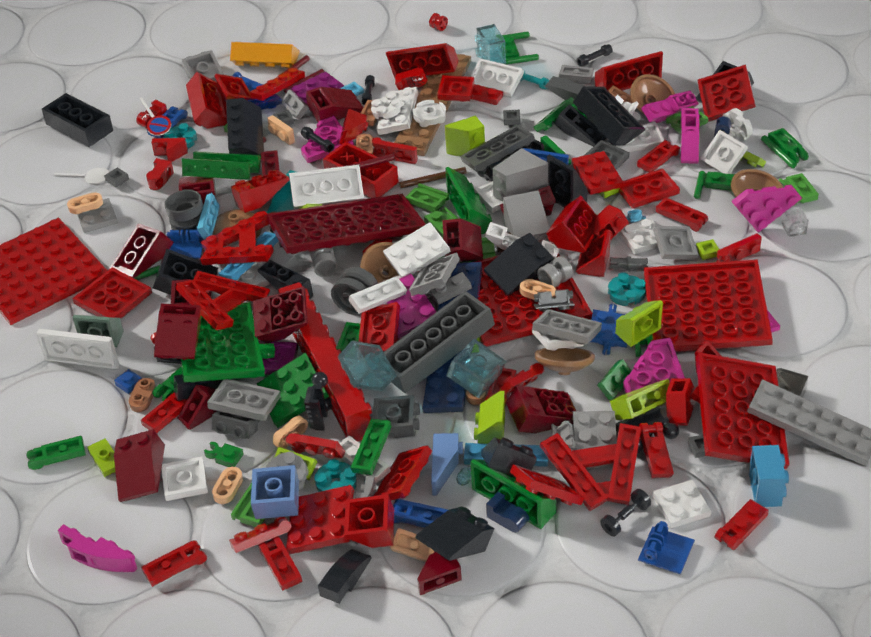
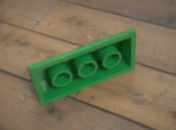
M446 167L447 193H449V200L459 218L481 226V234H486L492 218L490 214H487L484 203L481 204L479 194L475 193L472 182L469 183L466 176L450 167Z
M473 459L470 462L472 490L489 500L497 492L505 495V500L525 510L529 516L528 522L539 529H542L556 514V499H549L542 492H538V494L529 492L525 489V485L516 481L515 477L488 467L484 460Z

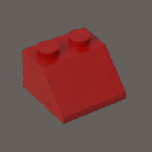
M389 494L347 499L344 537L370 548L393 546L394 507Z

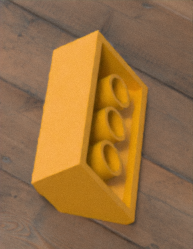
M231 42L230 61L235 63L236 66L250 64V66L259 67V64L271 68L275 67V65H280L281 68H289L296 63L300 50L293 44Z

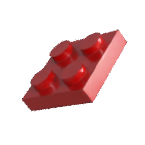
M442 75L437 99L444 101H470L475 83L474 77Z

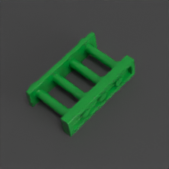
M195 151L193 152V159L182 158V176L250 180V173H260V155Z

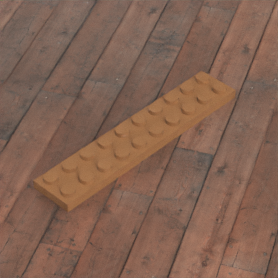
M457 54L459 62L455 72L429 75L427 83L423 86L417 97L416 104L424 100H434V103H443L447 112L452 101L437 99L442 75L464 76L471 63V56ZM412 117L410 129L401 130L394 143L417 147V155L425 156L440 124L421 127Z

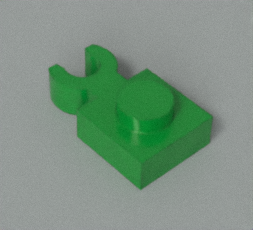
M210 442L212 450H204L205 457L209 459L215 458L217 464L226 467H235L244 455L243 449L226 443L219 447L218 443Z

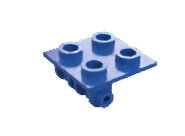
M186 229V234H184V230L180 232L179 230H170V232H167V237L174 242L169 250L194 259L201 258L203 249L201 241L204 239L198 230L189 231V229Z
M660 521L655 527L652 526L638 561L681 574L695 540L669 532L668 524Z

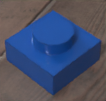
M128 369L117 377L114 382L117 387L129 394L142 377Z

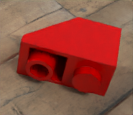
M608 205L596 216L594 226L596 238L609 231L611 233V240L629 224L622 210Z
M671 378L666 392L667 417L670 423H675L677 426H688L696 402L690 398L695 390L691 378Z

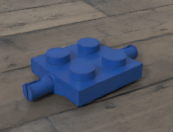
M610 304L608 312L593 309L592 320L601 322L602 327L601 331L590 342L603 345V355H605L606 350L607 355H610L611 347L627 348V343L615 333L616 320L620 316L625 315L616 313V304H614L613 309V304Z

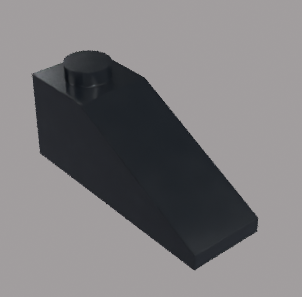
M570 104L559 114L554 123L567 135L593 147L601 140L605 141L607 138L598 131L594 124L590 123L585 116Z

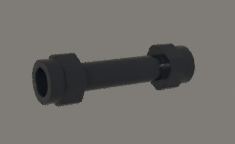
M610 44L603 45L598 51L588 55H580L577 58V63L579 66H585L589 64V61L597 57L610 55L613 49Z
M368 75L365 78L366 88L365 93L362 94L363 105L366 104L367 100H372L371 91L375 86V77L372 75Z
M310 127L302 128L301 135L305 139H311L321 145V149L325 152L333 151L334 144L330 140H324L314 134L313 129Z

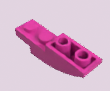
M690 90L670 95L665 100L645 104L641 109L649 122L655 121L659 123L665 121L667 117L680 112L681 108L696 107L699 103Z
M681 108V163L698 164L699 108Z
M64 524L58 529L61 541L68 547L71 558L79 563L111 572H135L137 570L134 554L129 550L121 549L114 541H108L100 537L95 542L91 537L86 538L77 529L69 528Z

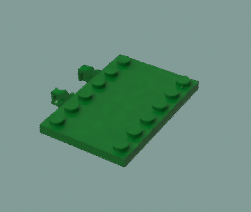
M250 302L242 303L227 313L234 320L233 326L229 328L215 330L201 316L195 359H180L184 382L265 376L262 359L275 357L274 343L259 344L258 339L255 337L254 319Z

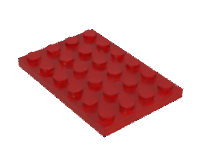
M698 352L696 365L705 456L750 463L752 446L779 445L780 453L785 456L784 469H787L790 464L785 429L747 412L762 379L778 386L776 366Z

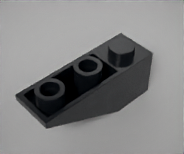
M269 260L257 270L277 290L300 282L302 287L304 286L308 290L310 299L313 297L309 278L272 260Z

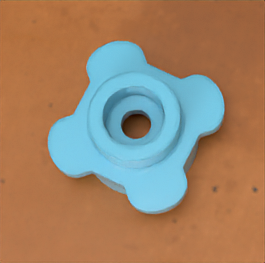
M636 209L627 212L628 216L626 218L630 223L646 219V216L642 215V210Z

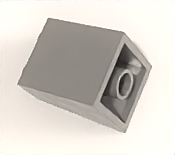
M522 148L493 168V196L503 201V197L533 192L548 186V162Z
M539 191L503 197L504 226L508 228L507 233L510 232L511 235L520 238L531 233L541 244L543 240L550 242L546 235L550 228Z

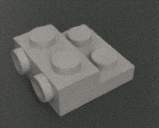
M212 50L182 59L183 68L190 79L196 72L203 74L213 81L216 80L215 74L224 75Z

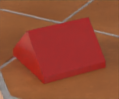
M221 74L214 75L225 100L244 98L250 102L254 101L242 78Z
M609 231L594 239L584 253L580 252L576 268L577 274L604 277L610 254L611 233Z

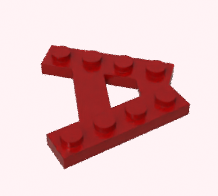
M265 211L257 212L252 217L243 219L238 224L224 228L222 232L208 236L205 240L201 241L203 248L206 250L200 258L202 265L268 262L274 252L273 246L263 244L256 246V231L269 225L267 213ZM239 240V247L227 246Z
M197 271L193 280L179 282L176 285V290L191 305H200L201 316L215 330H222L233 326L234 320L227 314L229 311L246 300L253 302L268 297L270 293L268 288ZM213 291L221 295L212 299L207 292Z
M620 423L617 443L605 446L571 450L558 433L540 443V448L570 487L585 498L583 504L589 511L607 501L629 505L641 427ZM613 464L611 480L597 483L586 470L588 467Z

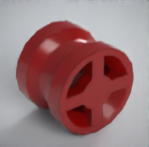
M438 13L432 14L429 20V26L437 28L439 31L445 30L448 24V18L440 16Z

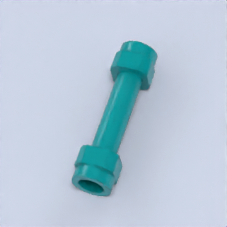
M525 71L520 80L538 84L539 88L547 89L545 85L549 82L548 78L543 77L540 79L525 74Z

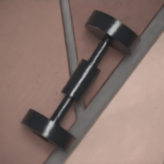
M642 489L634 490L631 493L633 504L627 505L621 510L616 519L611 515H605L600 520V524L607 534L613 537L621 532L619 521L625 520L634 512L635 507L646 510L651 506V499Z

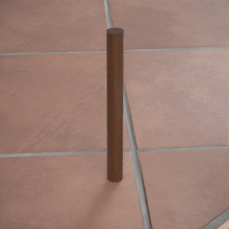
M466 167L453 169L461 174L467 173ZM446 171L399 182V187L402 189L418 185L419 183L423 184L445 179Z

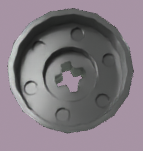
M178 191L166 199L165 209L169 217L171 229L179 230V232L184 230V234H186V229H189V231L197 230L203 209L202 198L197 191Z

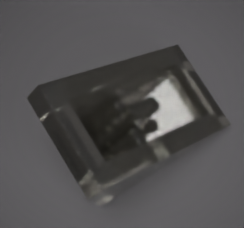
M778 368L776 370L778 386L803 398L807 388L808 376Z

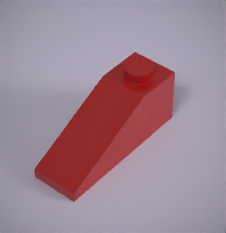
M348 109L343 122L339 144L342 145L344 142L352 141L362 134L363 131L366 132L369 122H366L367 115Z

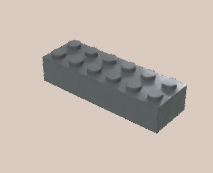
M464 291L375 358L381 375L403 393H407L493 327L495 323L491 309L467 291Z

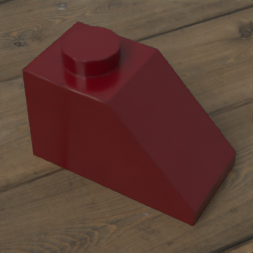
M201 385L195 386L178 416V419L187 429L195 428L211 418L217 411L208 409L207 403L216 391L214 388Z
M437 552L430 554L417 578L419 594L423 595L461 581V566L458 560L449 561Z

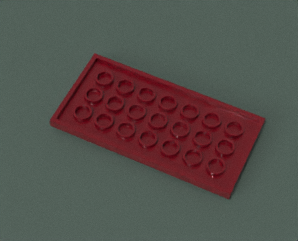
M403 193L267 214V221L287 254L315 251L321 248H333L340 245L348 246L352 243H366L371 240H384L390 237H402L426 225Z

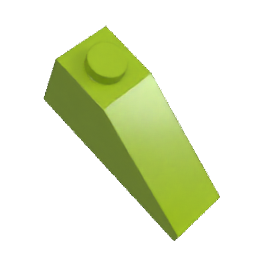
M669 379L656 382L611 400L610 404L612 410L615 411V419H632L665 403L666 392L670 384Z

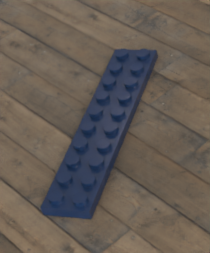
M482 262L457 263L456 268L451 273V277L463 272L472 286V289L467 290V292L476 299H479L483 269ZM457 296L439 304L438 311L442 309L444 306H446L453 299H455ZM472 343L427 377L422 406L424 413L464 411Z

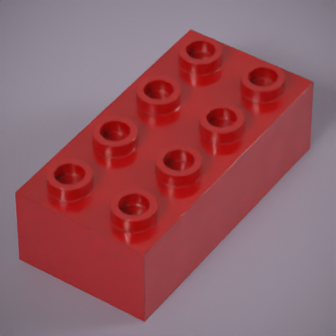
M344 142L323 158L324 169L344 167L378 157L348 142ZM389 162L360 169L363 193L370 198L381 197L399 183L397 166Z

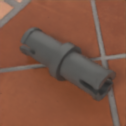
M631 256L626 258L610 257L609 267L610 269H626V271H631V269L644 270V267H648V258H631Z

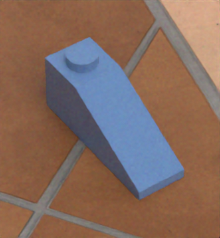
M458 433L433 434L432 496L438 495L458 465L459 454H463V442H459Z

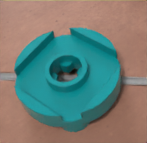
M181 123L179 126L171 128L163 137L186 138L188 149L194 145L195 140L197 141L196 131L189 127L187 123Z
M622 272L618 274V277L613 278L609 282L608 294L611 301L618 305L629 306V303L633 302L636 305L645 298L646 283L643 279Z
M331 459L327 464L318 469L314 480L318 492L351 485L355 490L357 475L352 473L351 465ZM340 478V481L332 482V479Z

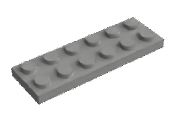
M762 379L747 410L748 413L861 465H867L871 456V428Z

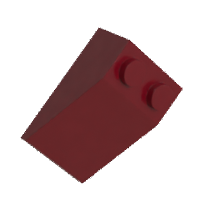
M138 223L110 268L113 267L132 278H136L160 261L166 249H170L174 242L161 231Z
M154 429L116 440L114 463L118 500L120 502L158 493L165 444Z

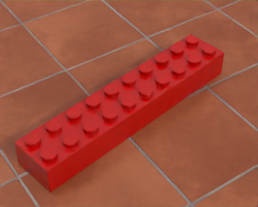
M298 282L278 290L279 293L300 288L302 285ZM305 288L308 324L292 335L296 343H298L302 354L306 353L309 356L316 372H324L327 375L328 383L325 389L331 399L333 406L331 410L345 437L351 436L357 442L361 441L371 420V406L369 402L365 403L362 389L357 388L355 376L350 375L347 362H343L340 349H336L334 338L329 337L328 327L326 324H322L320 312L316 313L315 303L313 300H309L310 296Z

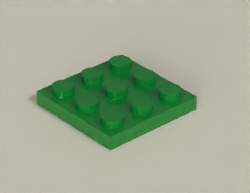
M306 353L256 383L257 386L280 391V399L270 412V417L277 428L306 411L304 402L307 388L313 385L312 376L316 373ZM323 387L324 399H326L329 395L325 387Z

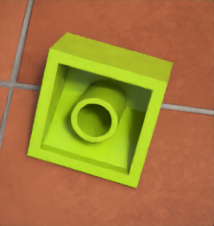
M476 115L445 125L446 153L461 156L485 143V128Z
M661 300L645 302L635 307L626 315L620 316L616 320L615 333L632 347L660 330L663 302Z
M504 391L497 392L481 403L480 412H476L475 425H478V428H474V440H478L479 444H488L494 437L498 439L504 437Z

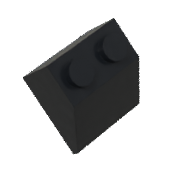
M494 437L481 451V455L488 467L515 477L510 473L513 464L532 470L537 458L531 448L521 445V447L513 445V441L504 437L502 439Z

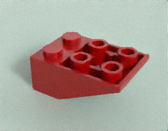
M273 170L268 172V175H257L252 177V180L246 182L245 180L237 181L235 185L231 186L235 204L244 213L259 209L290 179L282 172Z

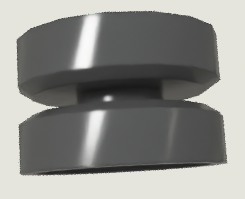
M349 267L344 270L331 289V297L333 302L344 312L352 315H361L362 313L358 314L349 302V296L374 286L378 282L365 269Z

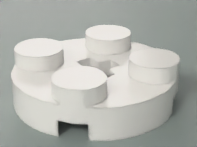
M390 92L385 97L371 102V111L376 119H379V117L389 119L399 114L401 107L404 108L402 97L396 95L395 92Z
M424 100L416 104L417 107L415 109L413 108V118L421 127L445 122L446 107L441 102L438 104L434 103V100Z
M733 108L723 115L731 120V129L728 135L740 142H744L753 133L752 125L748 118L744 119L742 116L744 113L741 110Z

